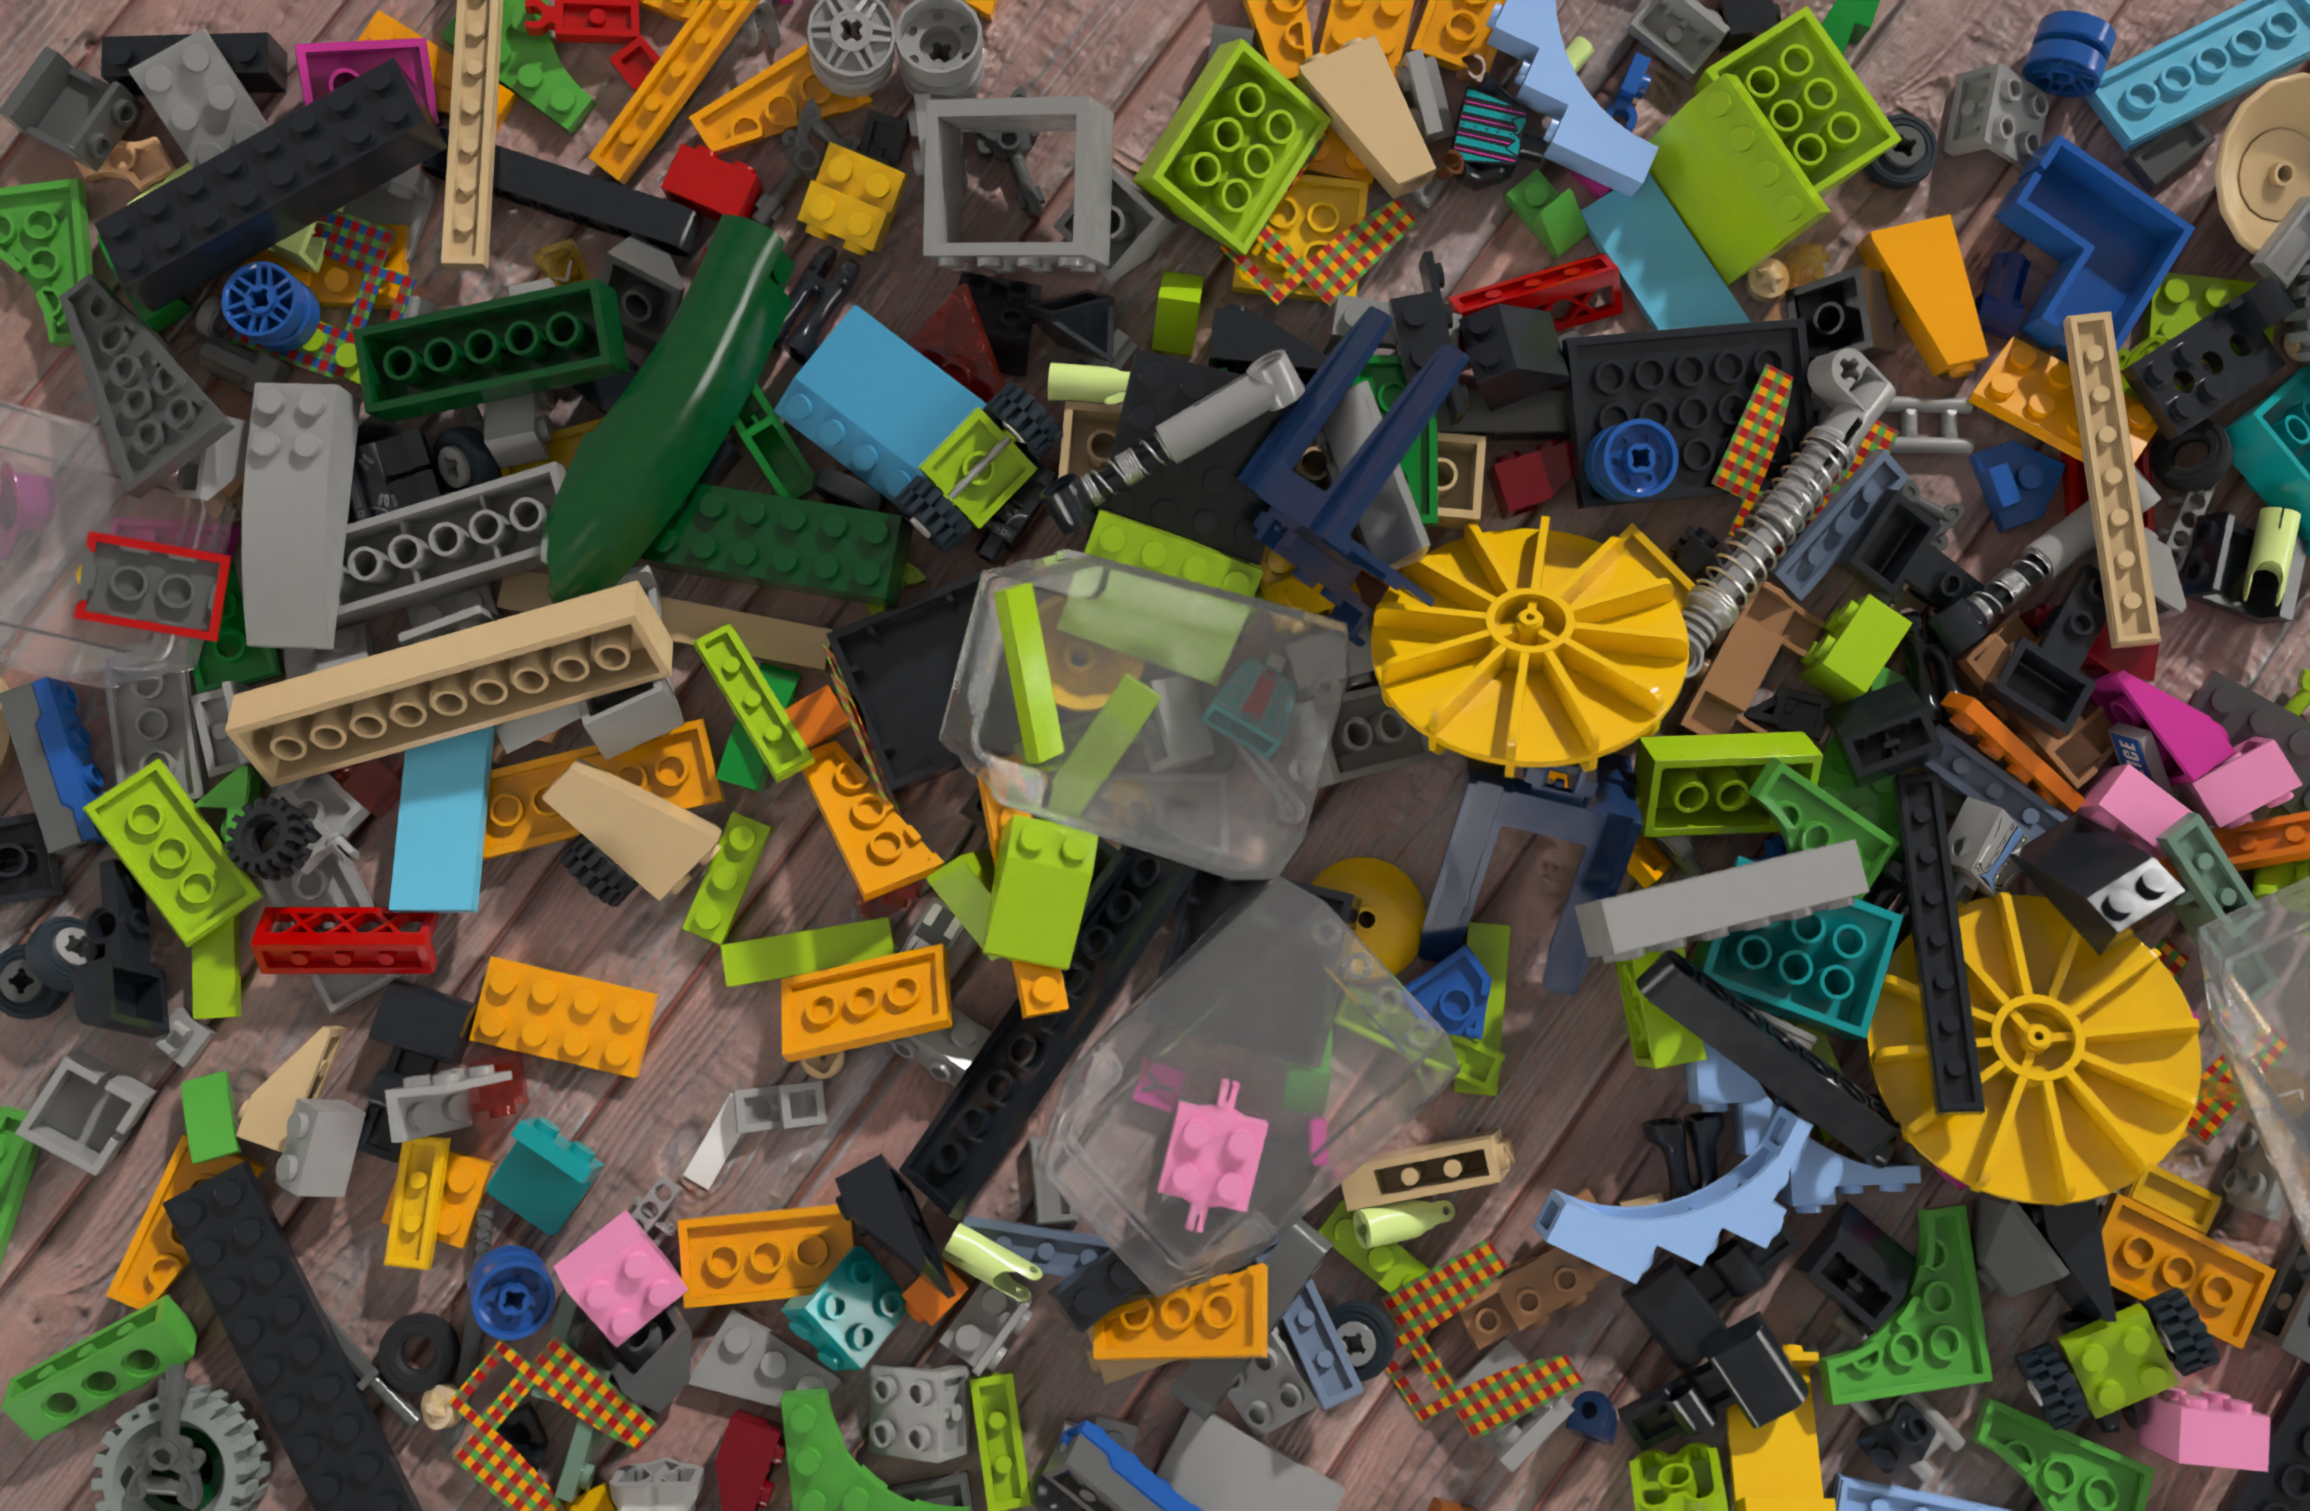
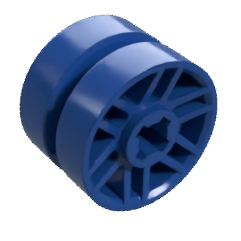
M2057 11L2046 15L2039 23L2033 39V46L2030 48L2024 64V78L2045 93L2055 96L2083 97L2094 93L2099 88L2106 69V62L2109 60L2116 41L2115 30L2103 19L2084 12Z
M265 261L246 264L236 270L224 286L221 303L226 320L235 330L265 349L274 352L295 350L308 342L318 327L320 306L316 295L308 286L277 264Z
M1632 419L1608 427L1592 439L1585 454V473L1592 488L1600 496L1610 501L1629 502L1650 497L1663 491L1673 480L1678 468V449L1672 435L1661 424L1649 419Z
M508 1245L493 1249L477 1261L468 1278L467 1292L474 1318L480 1328L494 1338L517 1340L530 1336L538 1331L552 1314L555 1305L554 1285L543 1260L528 1248Z

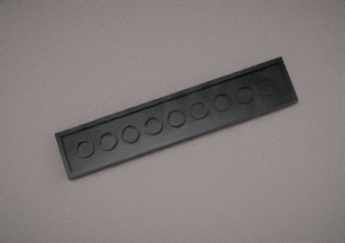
M1141 817L1119 849V851L1130 858V861L1079 929L1069 969L1062 970L1069 1009L1065 1012L1023 1019L1018 996L899 1169L905 1177L950 1218L959 1221L1206 861L1143 817Z
M244 1161L163 1202L162 1204L314 1510L423 1511L364 1392L356 1386L358 1383L357 1377L249 1161Z

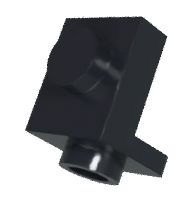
M1908 1400L1898 1403L1891 1419L1862 1429L1855 1443L1870 1457L1873 1463L1887 1474L1921 1462L1936 1434V1430Z

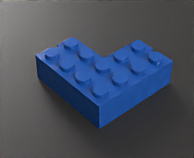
M2058 134L2034 151L2018 176V183L2011 187L1993 217L2060 262L2018 330L2047 350L2057 346L2059 349L2055 355L2069 364L2063 320L2066 316L2111 311L2118 353L2192 235L2195 227Z

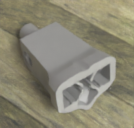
M669 1457L618 1468L609 1482L612 1501L618 1511H695L696 1499L703 1486L705 1468L695 1464L678 1462Z

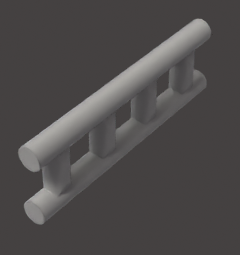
M1812 395L1813 410L1817 412L1818 426H1820L1832 409L1818 395ZM1895 396L1883 412L1900 413V437H1897L1890 453L1972 454L1974 440L1973 438H1959L1958 414H1970L1972 412L1973 404L1968 402L1970 397ZM1917 413H1941V437H1918Z
M1839 1311L1830 1321L1839 1330V1333L1822 1350L1811 1340L1803 1346V1352H1818L1819 1358L1831 1356L1848 1350L1852 1345L1855 1346L1861 1343L1868 1336L1844 1311ZM1817 1362L1813 1366L1820 1373L1819 1362ZM1921 1392L1900 1395L1883 1414L1869 1400L1848 1403L1869 1426L1891 1419L1898 1403L1908 1400L1936 1430V1434L1923 1460L1908 1466L1922 1482L1930 1480L1935 1474V1470L1926 1460L1943 1443L1953 1452H1956L1966 1442Z

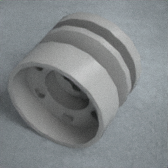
M880 0L818 1L809 16L807 40L811 70L820 84L834 94L849 98L868 96L880 89L891 75L895 59V26L893 17L885 4ZM847 33L850 36H854L858 33L859 41L856 42L853 38L845 41L844 34Z
M914 0L902 11L895 25V44L899 57L900 72L907 91L913 97L917 94L930 93L932 100L971 99L979 92L985 79L982 26L976 12L963 0Z

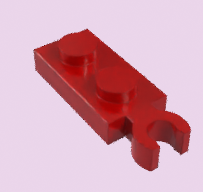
M540 0L525 1L526 14L541 16L538 21H525L526 33L531 36H541L549 30H555L556 42L629 44L640 36L639 0H555V6H547Z

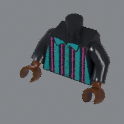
M1471 54L1462 57V61L1468 65L1469 69H1459L1455 74L1457 81L1461 83L1471 81V87H1466L1460 104L1451 148L1449 151L1437 156V160L1443 161L1446 167L1436 171V177L1440 181L1451 177L1452 181L1472 191H1480L1500 184L1504 180L1511 179L1518 159L1541 163L1546 141L1542 140V137L1524 134L1528 112L1526 109L1521 108L1520 104L1486 72L1484 58L1479 54Z

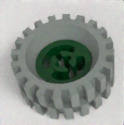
M197 1385L190 1388L189 1396L183 1399L179 1434L197 1441L193 1443L192 1448L206 1449L209 1453L206 1455V1461L198 1469L203 1485V1499L195 1510L184 1507L177 1501V1496L148 1494L139 1502L127 1505L124 1503L125 1491L132 1475L138 1469L129 1460L130 1452L140 1443L145 1444L153 1435L160 1434L164 1398L156 1397L135 1406L136 1409L124 1413L115 1421L119 1427L107 1431L100 1443L110 1448L95 1454L92 1467L103 1468V1474L91 1479V1491L103 1490L105 1498L94 1504L96 1510L255 1511L258 1505L254 1502L266 1495L270 1485L261 1482L260 1479L273 1472L274 1460H263V1453L273 1448L271 1436L260 1440L256 1431L265 1426V1422L260 1415L249 1420L245 1413L252 1405L244 1398L232 1404L229 1403L233 1394L230 1390L221 1388L210 1393L211 1385ZM170 1469L166 1471L153 1470L152 1475L175 1477L179 1475Z

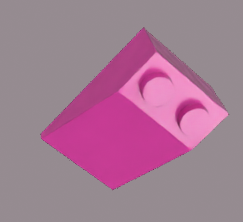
M426 38L295 44V55L304 107L394 57L415 83L435 123L439 124Z
M2122 670L2093 679L2097 684L2089 697V701L2094 707L2102 706L2105 709L2103 714L2113 725L2120 722L2152 732L2171 786L2196 781L2236 752L2228 742L2229 736L2226 730L2220 724L2213 721L2210 716Z

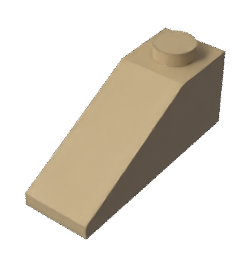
M340 1025L323 1026L251 1094L250 1099H247L239 1110L237 1123L240 1125L236 1137L283 1153L288 1135L287 1122L290 1115L294 1112L297 1098H321L347 1028Z

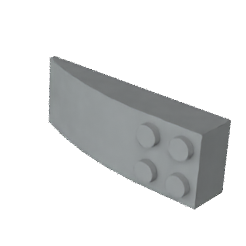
M255 383L245 461L242 503V586L247 646L333 650L361 405V401L338 384Z

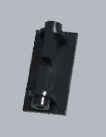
M1688 525L1685 533L1690 537L1686 541L1678 537L1669 547V550L1674 554L1672 558L1694 576L1705 564L1721 568L1715 559L1716 554L1722 553L1716 548L1719 541L1702 526L1695 531ZM1719 557L1724 565L1729 560L1725 557ZM1712 569L1710 571V573L1714 577H1716L1719 573L1718 571ZM1708 575L1703 578L1712 581Z

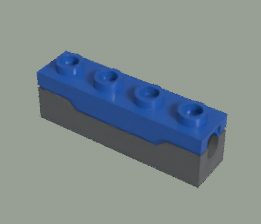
M44 677L33 681L34 683L30 682L0 693V703L48 854L71 856L102 845L101 843H107L82 809L103 795L101 787L104 785V778L99 767L93 763L89 751L91 738L87 729L80 723L76 710L79 706V701L74 689L68 685V682Z
M1087 1419L1063 1431L1058 1445H1056L1042 1473L1044 1477L1087 1511H1203L1200 1507L1189 1503L1174 1491L1168 1481L1156 1476L1141 1464L1135 1454L1124 1450L1109 1438L1102 1427L1091 1423Z

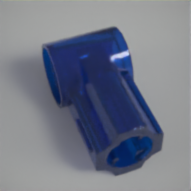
M2010 251L1996 252L1991 257L1982 293L1974 301L1982 333L2005 340H2010L2016 333L2023 317L2024 306L2020 304V299L2031 263L2025 258V255Z

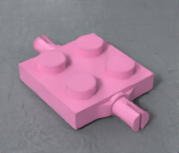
M1221 1079L1216 1104L1200 1106L1178 1101L1157 1189L1158 1193L1184 1198L1191 1203L1185 1228L1192 1232L1194 1226L1197 1233L1204 1231L1209 1207L1221 1206L1247 1212L1268 1123L1267 1120L1245 1116L1234 1109L1240 1083L1231 1080L1230 1085L1229 1079Z

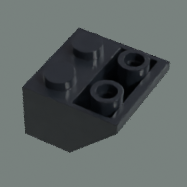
M1906 679L1823 710L1856 788L1933 761L1941 756L1943 744L1925 705Z
M1845 1201L1794 1264L1793 1268L1856 1322L1877 1332L1904 1299L1916 1258L1850 1202Z

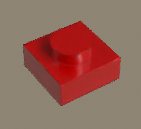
M642 34L609 58L611 65L634 93L660 59L659 55Z

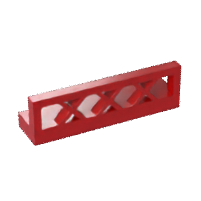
M1605 253L1448 297L1452 313L1462 314V318L1496 304L1549 312L1556 301L1568 299L1573 302V305L1565 316L1556 319L1552 318L1556 332L1623 313L1619 267ZM1609 287L1610 303L1594 308L1587 304L1595 290ZM1460 327L1462 352L1468 356L1465 341Z
M265 907L250 947L261 974H434L437 958L431 939L439 914L393 912L389 910V907ZM274 922H293L295 924L283 932H271ZM324 922H336L338 924L326 932H314L312 930ZM367 922H379L381 924L370 932H357L355 930ZM409 922H423L420 932H400L398 929Z

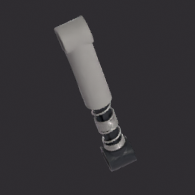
M1284 350L1270 352L1251 364L1245 374L1155 427L1157 433H1154L1155 437L1148 442L1141 440V446L1133 451L1131 448L1126 449V451L1114 457L1116 461L1108 460L1107 466L1097 472L1091 470V475L1086 473L1083 477H1079L1075 473H1069L1054 480L1042 490L1039 497L1063 534L1075 532L1096 517L1098 505L1100 506V503L1105 502V497L1109 494L1118 495L1119 489L1126 484L1129 487L1134 485V483L1137 484V481L1145 479V474L1151 475L1153 468L1160 464L1167 466L1168 459L1179 464L1263 413L1276 411L1292 404L1303 395L1305 387Z
M2135 466L2141 511L2144 513L2160 501L2161 497ZM2086 501L2023 550L2024 560H2016L2012 565V569H2004L1991 581L1987 582L1984 591L1974 592L1966 599L1961 597L1926 622L1952 657L1963 652L1989 632L1987 627L1993 621V615L1996 613L2003 614V608L2006 605L2012 606L2027 595V592L2032 591L2031 586L2037 581H2053L2096 547L2090 501Z

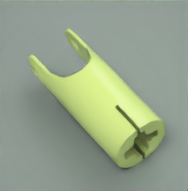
M1050 363L1048 401H1075L1099 404L1123 403L1130 372L1106 366Z
M2280 507L2260 509L2243 585L2244 601H2247L2253 574L2258 570H2267L2277 576L2279 586L2275 606L2278 607L2282 601L2301 519L2299 512L2285 508L2281 517L2282 508Z
M1413 1199L1359 1209L1354 1212L1353 1216L1354 1233L1359 1245L1364 1249L1410 1240L1421 1236L1436 1224L1451 1221L1454 1218L1455 1209L1452 1203L1447 1200L1431 1203ZM1444 1207L1448 1209L1447 1215L1443 1213Z
M962 1223L958 1224L940 1257L1021 1302L1028 1301L1031 1293L1028 1288L1013 1280L1008 1272L1018 1273L1032 1281L1040 1280L1043 1275L1041 1269L1035 1264Z

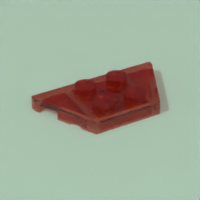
M967 283L960 285L907 344L988 404L1005 386V382Z

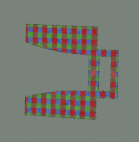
M336 210L318 220L329 223L330 226L316 223L314 228L316 233L312 234L311 237L327 238L323 255L366 272L345 331L319 323L317 328L325 334L326 344L318 353H310L303 349L302 346L288 352L270 351L233 327L227 341L254 351L263 352L276 359L342 382L346 369L337 363L335 353L345 343L355 345L353 329L366 327L382 280L400 286L388 320L390 322L403 318L416 278L383 267L395 230Z

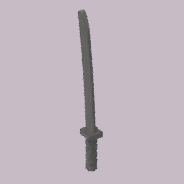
M493 1209L476 1210L477 1220L475 1223L476 1233L474 1236L475 1246L472 1268L482 1256L491 1251ZM471 1270L465 1272V1281H468ZM469 1297L455 1386L458 1389L477 1368L483 1330L474 1318ZM471 1396L466 1401L468 1405H470ZM463 1416L454 1427L445 1429L441 1446L442 1454L448 1453L462 1437L466 1424V1419Z
M319 1301L353 1372L360 1378L356 1386L361 1391L370 1389L384 1404H387L386 1406L393 1413H396L395 1415L402 1422H405V1425L410 1430L413 1429L423 1419L422 1414L417 1409H414V1406L408 1400H405V1397L394 1386L389 1384L381 1373L380 1366H375Z

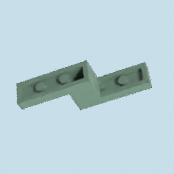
M2188 812L2156 838L2188 887L2172 909L2234 1004L2247 1007L2278 982L2248 937V934L2268 918L2201 815Z
M565 1288L560 1298L546 1346L557 1335L573 1349V1347H578L582 1341L586 1322L581 1320L584 1311L571 1298ZM575 1351L621 1392L605 1359ZM534 1384L531 1396L560 1404L537 1384ZM581 1418L578 1419L555 1494V1498L569 1502L575 1500L583 1490L589 1491L597 1471V1465L592 1463L596 1447L601 1448L607 1438L605 1433Z

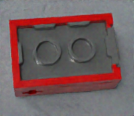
M88 531L86 546L90 548L89 551H85L83 563L76 571V579L79 583L77 599H81V602L76 603L75 619L215 642L219 640L233 556Z

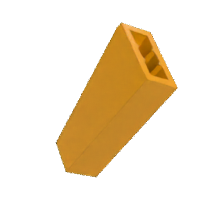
M1948 214L1869 232L1857 245L1858 252L1868 268L1884 272L1889 304L1933 377L1949 373L1950 378L1954 379L1974 373L1976 371L1975 366L1989 355L1951 215Z

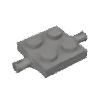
M330 772L271 787L262 775L259 774L260 780L272 790L269 797L280 799L299 808L309 816L307 820L314 824L315 829L309 831V833L316 836L315 843H307V848L313 850L310 857L303 854L300 860L305 865L300 871L308 875L332 852L346 866L352 865L355 862L345 851L354 859H359V851L355 850L346 838L371 813ZM279 824L272 827L266 834L274 845L279 837Z

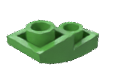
M225 1070L181 1082L184 1119L192 1164L199 1165L242 1153L239 1137H236L237 1128L233 1113H236L237 1110L228 1071Z

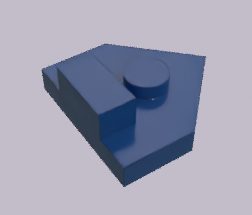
M2013 440L1969 456L1998 533L2042 518L2066 467L2065 464Z
M1467 944L1395 993L1420 1029L1482 1040L1492 979Z

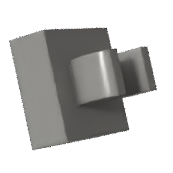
M176 1008L169 1017L170 1033L154 1037L150 1043L181 1067L190 1068L216 1036L217 1032L200 1019H193V1014L186 1008Z

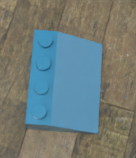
M853 305L793 378L773 412L894 503L893 499L917 475L923 477L925 481H929L917 469L919 464L974 408L980 407L985 412L986 409L984 407L987 403L859 306Z

